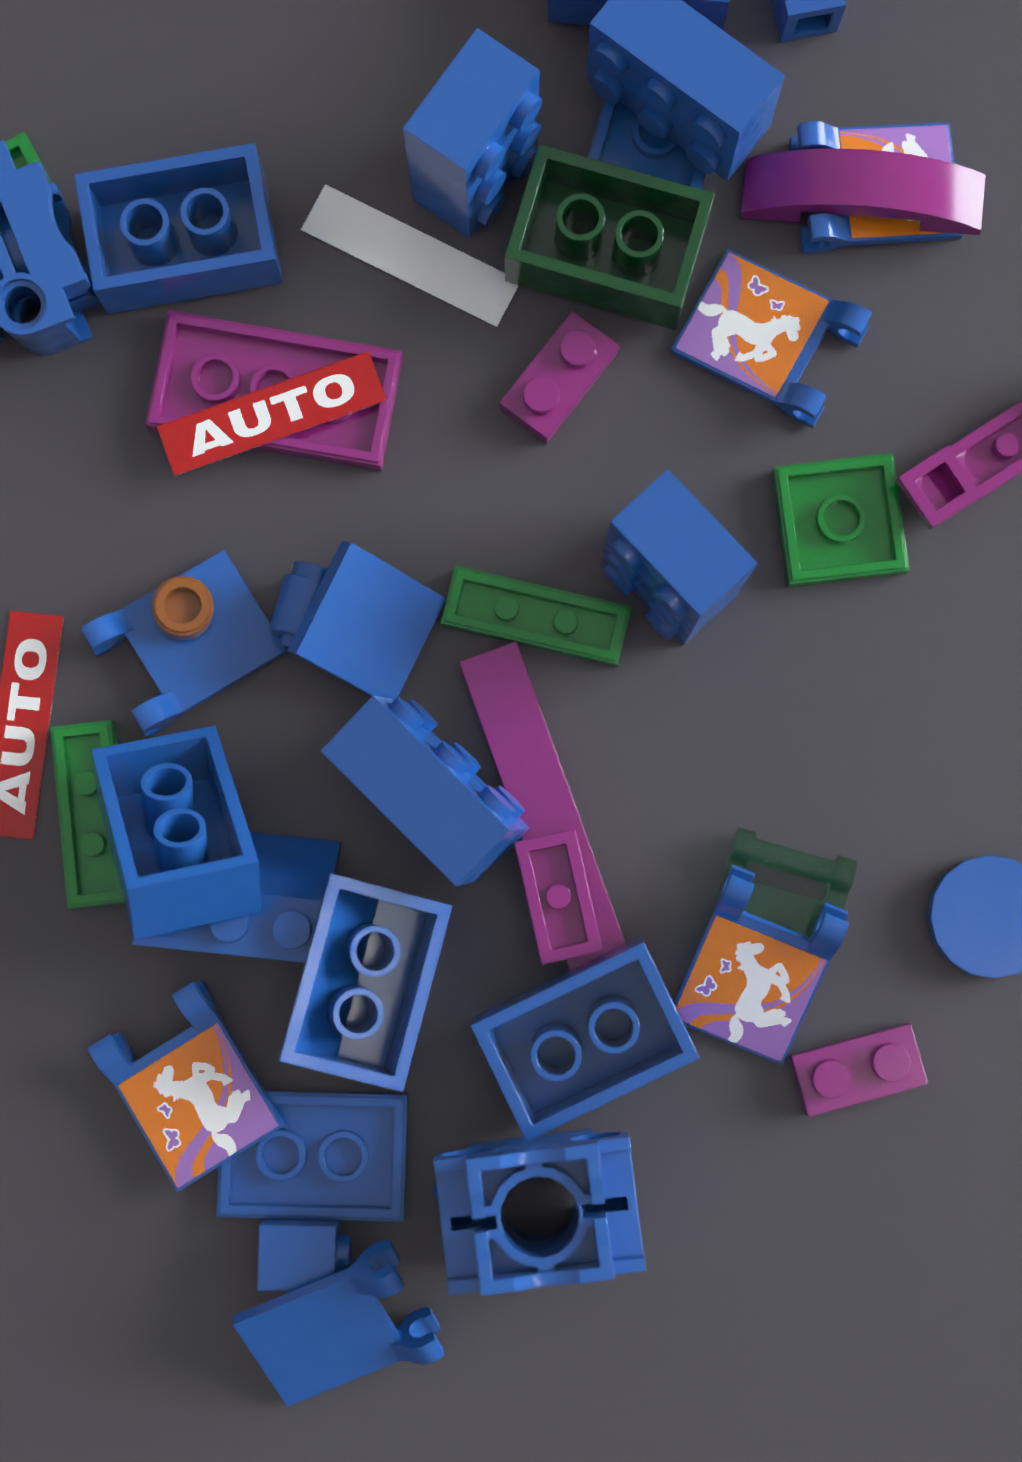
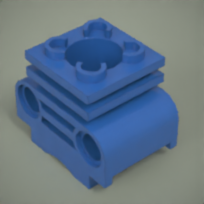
M2 140L0 141V327L32 353L40 355L55 354L94 339L83 311L100 305L101 302L93 291L90 269L85 266L76 251L72 236V218L60 189L56 184L49 183L47 173L39 161L16 169L5 141ZM41 307L36 319L25 323L28 314L35 308ZM0 329V342H3L5 339Z
M591 1128L542 1134L527 1142L524 1137L469 1143L467 1149L448 1151L435 1155L433 1164L438 1193L448 1295L480 1291L481 1296L553 1285L614 1280V1275L646 1271L631 1155V1142L627 1132L593 1133ZM532 1177H547L565 1185L575 1197L574 1209L568 1222L558 1231L545 1236L526 1235L515 1229L506 1219L502 1203L508 1191L520 1181Z

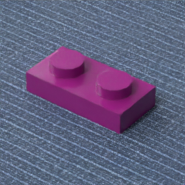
M572 310L499 402L500 410L547 444L619 353L620 345Z
M576 829L514 842L541 964L544 965L603 951Z
M911 1023L895 1025L789 1055L803 1109L808 1117L928 1084Z

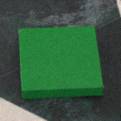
M893 453L773 467L771 474L787 588L904 575L909 571Z

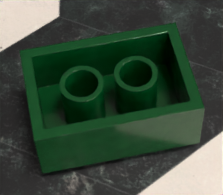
M539 144L505 254V282L676 330L715 193Z

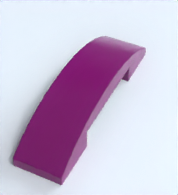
M805 149L764 154L747 158L741 218L800 222L801 212L919 220V231L980 235L986 175L973 169L938 159L889 151Z
M1022 400L950 447L947 445L896 479V482L929 530L960 513L1022 473Z

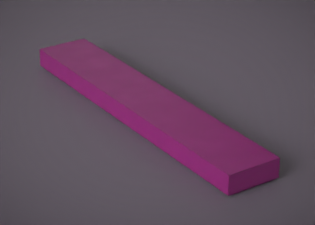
M515 641L459 661L504 789L525 809V812L519 818L530 829L522 836V839L526 840L576 829L603 951L566 959L569 970H572L625 944V940L517 642Z

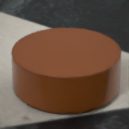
M178 576L168 579L154 593L152 599L154 621L159 630L172 639L182 641L195 639L202 635L212 623L214 616L212 595L208 588L195 578Z

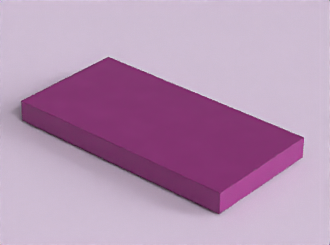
M168 310L145 426L150 431L158 432L157 426L369 351L387 401L253 449L382 471L403 362V352Z

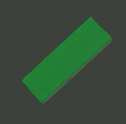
M455 565L441 626L512 643L516 641L518 645L617 668L631 606Z
M103 720L50 727L67 908L79 909L124 903L98 801L91 749L117 745L115 722Z

